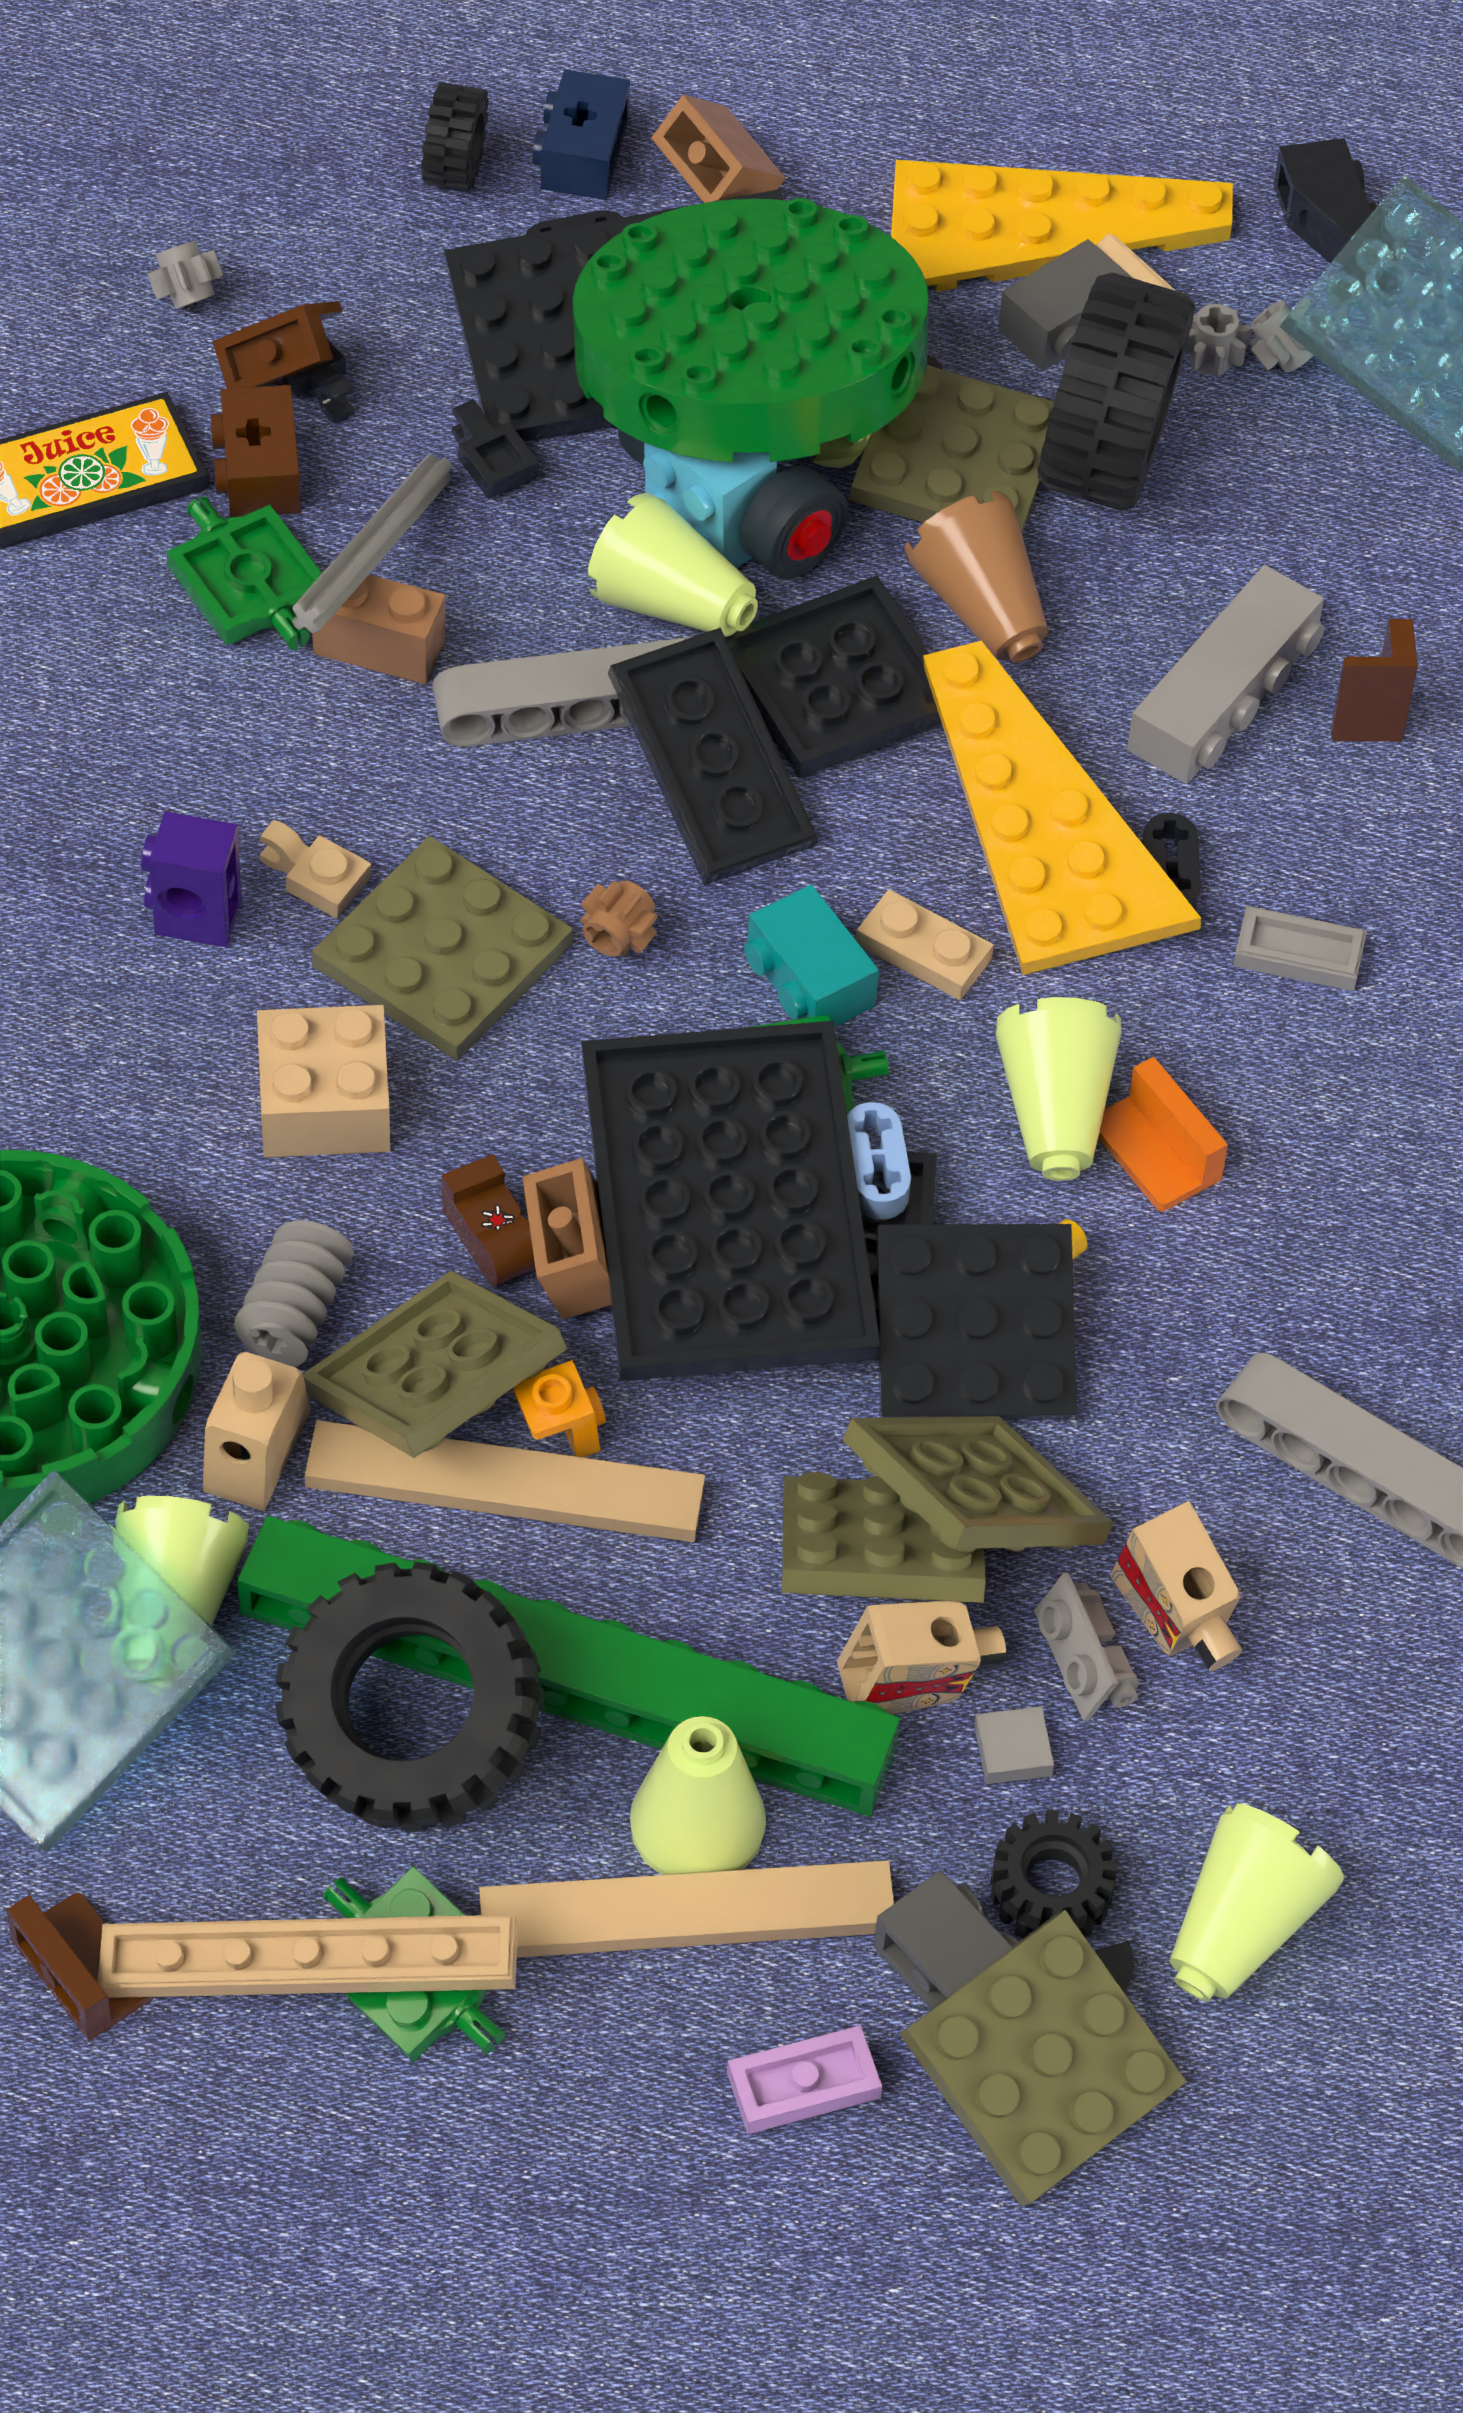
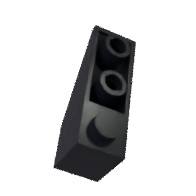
M1345 138L1279 146L1273 186L1287 227L1373 302L1382 301L1386 278L1394 273V256L1389 242L1382 243L1379 235L1377 206L1374 201H1367L1365 196L1364 172L1361 162L1352 159Z

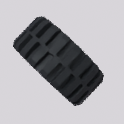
M1114 272L1100 275L1096 278L1072 340L1045 433L1046 436L1040 455L1041 460L1038 466V479L1047 489L1120 511L1135 506L1145 484L1158 441L1160 440L1189 340L1195 303L1187 294Z
M395 1562L375 1566V1575L361 1579L356 1573H353L338 1581V1585L341 1588L340 1592L329 1600L320 1595L307 1608L313 1616L303 1630L297 1626L293 1627L285 1643L291 1649L288 1662L278 1663L275 1684L282 1689V1701L275 1703L277 1721L285 1729L288 1740L284 1744L292 1760L303 1770L306 1775L305 1778L331 1802L346 1813H351L368 1824L387 1829L388 1826L401 1827L405 1832H426L428 1825L441 1823L444 1827L448 1828L465 1822L464 1814L477 1807L484 1812L500 1800L496 1793L507 1781L515 1785L526 1769L521 1762L527 1750L536 1749L541 1730L537 1726L538 1713L545 1711V1691L539 1684L538 1673L541 1672L536 1653L529 1645L525 1632L505 1606L490 1591L486 1592L473 1579L455 1570L451 1574L442 1572L435 1564L415 1562L412 1569H400ZM425 1635L445 1642L463 1658L473 1683L474 1696L471 1710L458 1734L440 1750L415 1760L406 1761L388 1758L369 1748L355 1731L348 1710L351 1686L360 1667L377 1649L402 1637Z

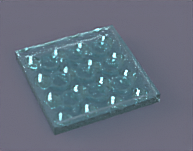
M1403 175L1279 327L1460 473L1463 469V222L1406 175Z
M54 1470L0 1525V1807L38 1847L48 1852L237 1653L62 1475Z

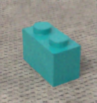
M812 884L749 914L747 943L744 944L745 956L752 970L760 977L765 975L775 987L781 1006L791 1019L796 1020L798 1018L802 1019L829 1014L831 1021L834 1022V1027L876 1007L879 969Z

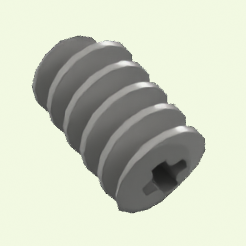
M302 1220L284 1223L276 1230L271 1243L272 1246L265 1253L262 1262L263 1266L257 1270L253 1286L248 1289L243 1303L244 1306L239 1309L234 1322L237 1336L251 1352L293 1367L306 1362L309 1353L307 1347L314 1344L318 1334L316 1327L323 1324L327 1315L325 1307L333 1303L337 1292L335 1286L342 1283L346 1272L344 1266L351 1263L354 1255L351 1242L341 1233L329 1226Z

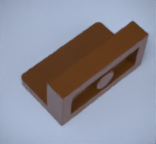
M340 302L302 304L212 341L227 389L265 387L333 360L322 321L343 312Z
M1413 619L1388 620L1381 657L1349 656L1344 658L1330 728L1333 741L1402 742L1418 668Z
M74 1893L46 1912L40 1909L30 1894L6 1909L11 1941L88 2042L154 1999V1997L108 1998V1995L98 1984L102 1927L105 1923L83 1894Z

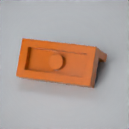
M1154 1056L1133 1067L1129 1096L1104 1109L1098 1139L1158 1211L1164 1212L1222 1180L1228 1144Z

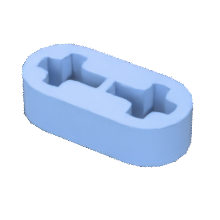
M876 1102L859 1104L850 1110L847 1119L861 1213L872 1219L886 1220L896 1217L903 1212L909 1201L911 1174L902 1123L898 1114L889 1106ZM875 1128L876 1134L881 1137L880 1149L871 1150L869 1136L863 1132L864 1129ZM874 1172H883L885 1186L887 1189H890V1193L878 1194L877 1187L872 1185Z

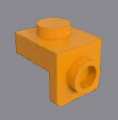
M573 1360L543 1370L539 1374L525 1379L513 1387L514 1395L534 1439L539 1440L564 1431L575 1457L584 1458L601 1451L597 1426L606 1423L605 1413L594 1386L584 1388Z

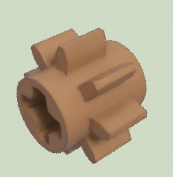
M613 881L607 889L597 884L581 903V906L586 911L580 919L581 923L584 924V937L593 948L604 955L611 957L625 956L630 949L640 954L657 933L651 926L658 918L657 914L653 913L655 911V904L651 896L633 882Z

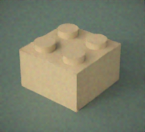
M384 1005L257 1010L264 1157L390 1152V1113Z

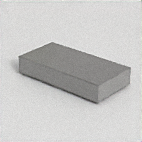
M1246 906L1233 966L1354 991L1367 930Z

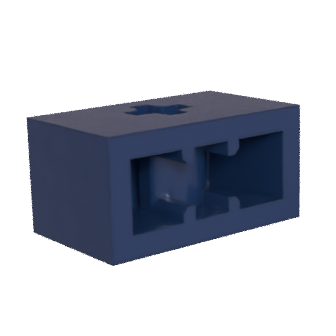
M564 69L558 92L549 90L544 109V124L548 125L547 131H537L534 140L532 164L541 166L542 190L607 200L629 122L630 80Z

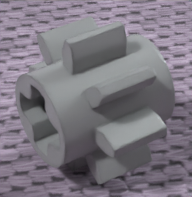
M196 240L155 254L160 269L147 273L156 300L170 296L175 309L214 296L215 292L211 281L224 276L215 250L201 254Z
M1284 300L1278 301L1262 311L1251 323V329L1257 336L1249 341L1251 351L1267 371L1277 363L1285 373L1294 371L1311 359L1319 349L1318 343L1313 338V336L1321 331L1318 326L1319 323L1303 302L1291 310Z
M1207 304L1198 311L1197 315H1193L1189 340L1184 353L1190 354L1192 370H1198L1207 375L1220 376L1232 364L1239 367L1243 365L1245 351L1249 346L1251 326L1239 325L1238 310L1231 309L1222 304Z

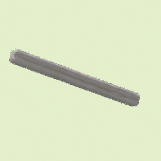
M433 454L425 456L294 604L293 611L296 616L292 623L298 630L305 627L311 633L319 632L451 481L448 470L452 465L446 457L438 460Z

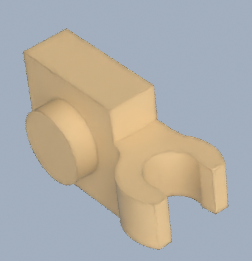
M273 820L260 836V841L267 845V847L259 855V859L270 868L288 874L286 876V891L336 919L339 918L371 877L370 862L320 835L308 847L293 829L282 822Z

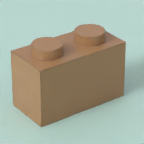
M683 94L651 137L704 203L777 190L785 180V176L731 111L721 104Z
M369 574L319 632L312 633L313 654L427 684L446 641L445 594Z
M583 1157L522 1176L537 1279L562 1319L564 1320L611 1305L609 1271L597 1181Z

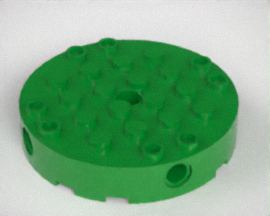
M796 198L789 201L734 199L682 207L651 217L640 223L626 226L620 234L603 245L590 258L581 271L573 295L577 378L586 398L593 397L603 407V415L608 422L626 434L659 449L699 459L733 462L734 452H769V462L820 454L821 443L844 436L853 443L876 432L897 417L916 396L927 371L929 307L927 284L915 259L891 236L869 224L864 217L848 215L840 211L817 206L814 201L809 199Z
M0 1150V1523L48 1518L76 1510L105 1497L141 1473L160 1455L184 1421L195 1396L202 1358L199 1302L194 1271L186 1249L174 1228L169 1229L162 1219L150 1209V1201L144 1195L105 1170L61 1155L27 1150Z

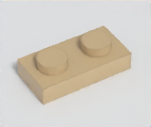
M888 889L856 930V941L862 949L958 1000L963 998L992 960L994 944Z

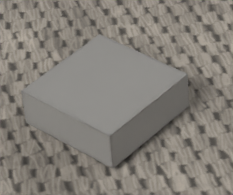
M1042 1706L976 1714L974 1727L986 1784L1051 1777L1053 1775L1054 1762Z

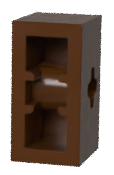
M291 385L220 389L222 413L210 414L213 449H224L225 458L214 459L217 494H228L230 517L245 516L269 504L277 514L301 513L299 467Z

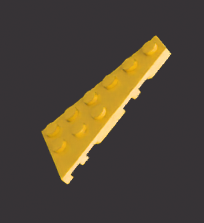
M896 160L891 237L902 245L915 259L923 273L927 286L934 285L936 292L957 289V282L959 280L985 276L991 281L997 282L1028 276L1087 239L1097 245L1108 233L1111 236L1114 234L1130 250L1157 246L1166 252L1230 240L1232 229L1233 183Z
M982 640L923 655L924 669L1022 975L1201 929V917Z

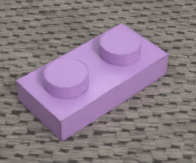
M861 2025L732 2059L727 2063V2075L747 2134L881 2098L882 2084Z

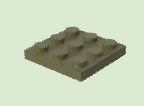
M927 365L923 383L914 399L891 422L871 434L851 485L849 501L924 523L942 509L963 498L975 495L979 503L982 504L995 501L991 492L1000 491L1010 498L1016 511L1021 533L1023 534L1041 481L1038 479V466L1054 402Z
M429 835L312 950V966L369 1004L384 1005V1014L452 1059L458 1061L573 944L574 929Z
M449 1271L303 1373L306 1391L310 1398L415 1458L422 1452L438 1446L447 1434L474 1415L487 1411L499 1397L520 1382L539 1374L547 1363L567 1350L559 1328L461 1275Z
M1000 1416L851 1418L842 1440L863 1460V1466L866 1470L881 1477L900 1495V1501L906 1508L924 1518L938 1532L940 1541L957 1551L973 1552L977 1548H1006L1013 1551H1021L1025 1547L1044 1546L1072 1549L1078 1545H1104L1114 1523Z
M809 1472L799 1477L784 1476L781 1593L984 1603L986 1581L984 1548H977L973 1552H961L942 1543L938 1538V1532L918 1513L906 1508L900 1501V1495L881 1477L871 1476L865 1480L836 1479L832 1475L822 1472Z
M1066 1910L1054 1915L899 2033L1021 2207L1031 2204L1187 2082Z

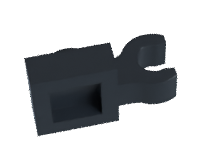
M327 338L333 360L282 379V382L285 385H291V391L297 398L313 391L324 414L331 422L336 424L355 414L354 408L345 399L346 396L353 393V388L343 376L346 374L345 357Z
M473 399L452 408V413L460 422V424L452 427V434L459 443L458 459L488 499L539 476L538 459L509 421L493 428L480 406Z

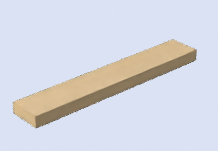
M316 1420L305 1471V1487L695 1542L705 1487V1475L444 1438L435 1448L422 1452L413 1458L360 1426Z
M889 1861L479 1887L480 1915H515L518 1923L517 1957L875 1934L877 1916L894 1904Z
M515 1915L103 1924L98 1984L108 1995V1998L515 1989L518 1923Z

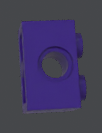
M164 811L157 835L148 834L146 837L141 860L142 871L150 872L145 889L144 906L145 908L153 909L155 935L227 948L242 900L238 825Z

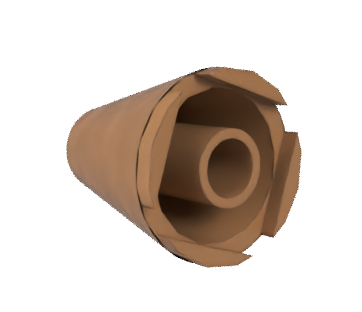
M1000 491L991 492L995 501L982 504L979 503L975 495L969 496L949 505L926 520L917 529L921 537L918 544L913 547L907 541L904 547L905 556L911 567L980 641L982 640L998 660L1011 659L1013 663H1020L1032 658L1043 648L1042 640L1047 636L1049 629L1016 511L1008 495Z

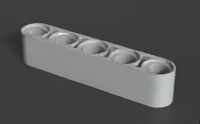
M691 637L448 668L439 673L432 684L442 737L451 745L469 747L631 726L608 676L610 665Z
M1266 1353L1254 1354L1216 1403L1217 1412L1224 1423L1237 1434L1463 1569V1468L1279 1358Z

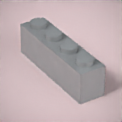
M1264 564L1133 711L1127 750L1186 785L1202 767L1212 768L1223 753L1227 738L1235 729L1243 731L1249 726L1257 713L1262 698L1268 692L1277 693L1288 679L1292 664L1301 654L1308 657L1318 646L1325 629L1324 625L1320 624L1324 598Z

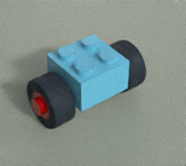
M618 429L619 442L624 451L645 469V492L667 502L736 568L753 558L774 576L782 579L799 577L816 567L830 553L845 528L849 510L845 496L838 488L812 468L797 465L777 474V461L769 462V454L767 452H734L733 462L699 459L659 449Z

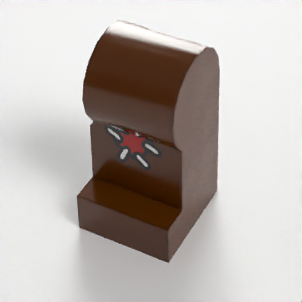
M491 1154L442 1174V1211L487 1281L492 1286H498L536 1270L529 1222L522 1216L520 1207L505 1184V1172L495 1155Z

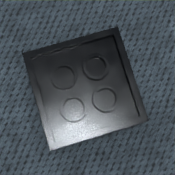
M878 575L753 621L743 631L737 630L734 634L725 637L765 725L799 778L942 724L924 669L923 655L929 653Z
M906 1224L877 1226L880 1418L1000 1416L1003 1420L1075 1419L1076 1377L1072 1224Z

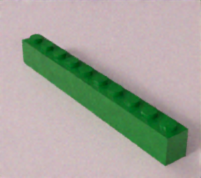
M267 1515L237 1580L239 1613L291 1631L294 1626L303 1630L313 1616L307 1608L320 1595L329 1600L340 1592L341 1588L338 1585V1581L351 1574L356 1573L363 1579L375 1575L376 1565L395 1562L400 1569H412L415 1562L434 1563L421 1559L405 1560L384 1553L377 1546L364 1540L346 1541L321 1533L313 1525L301 1520H289L286 1522ZM436 1565L440 1571L445 1572L441 1567ZM484 1579L474 1581L486 1592L490 1591L505 1606L525 1632V1637L531 1648L535 1651L541 1668L538 1678L540 1686L545 1691V1711L543 1712L661 1750L672 1731L681 1722L700 1716L715 1718L726 1724L733 1732L754 1780L862 1815L872 1816L897 1749L900 1717L888 1714L885 1709L872 1702H850L825 1694L819 1687L806 1681L795 1680L788 1682L760 1673L757 1668L743 1661L729 1660L725 1662L697 1653L691 1646L677 1640H665L662 1642L634 1633L628 1626L618 1621L593 1620L572 1613L562 1604L552 1600L542 1599L534 1601L509 1593L495 1582ZM411 1635L402 1637L383 1645L370 1655L473 1689L469 1669L460 1654L445 1642L430 1636Z

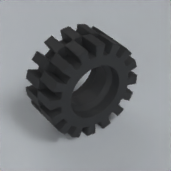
M441 82L437 85V91L435 90L433 95V105H430L428 112L429 122L426 123V139L422 148L424 156L421 161V169L423 170L422 180H424V184L468 192L471 191V187L473 188L475 176L478 175L480 169L479 161L482 160L484 152L482 147L487 134L485 127L489 112H487L489 98H487L488 92L485 89Z
M1047 1810L1045 1823L1039 1824L1036 1814L1032 1813L1024 1816L1022 1830L1013 1823L1006 1830L1005 1841L1000 1839L998 1842L990 1885H992L990 1896L993 1906L1000 1904L998 1916L1006 1925L1015 1919L1014 1933L1022 1938L1026 1937L1030 1928L1036 1930L1054 1915L1064 1910L1069 1914L1084 1937L1092 1934L1094 1921L1101 1925L1107 1916L1108 1906H1111L1117 1874V1860H1112L1114 1849L1109 1839L1099 1844L1101 1830L1093 1823L1085 1832L1080 1830L1082 1817L1070 1813L1068 1824L1058 1823L1059 1810ZM1057 1860L1074 1868L1079 1876L1080 1883L1070 1894L1051 1896L1034 1889L1029 1883L1027 1872L1036 1862Z

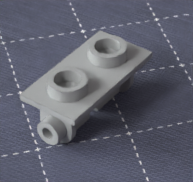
M1063 1573L1034 1612L1038 1619L1041 1633L1047 1639L1063 1675L1064 1684L1072 1695L1082 1720L1089 1721L1104 1701L1111 1700L1116 1708L1125 1707L1133 1703L1138 1698L1135 1689L1139 1685V1680L1136 1674L1133 1673L1121 1645L1102 1647L1101 1645L1102 1642H1110L1116 1634L1101 1603L1099 1592L1090 1590L1088 1584L1084 1582L1074 1584L1069 1573Z

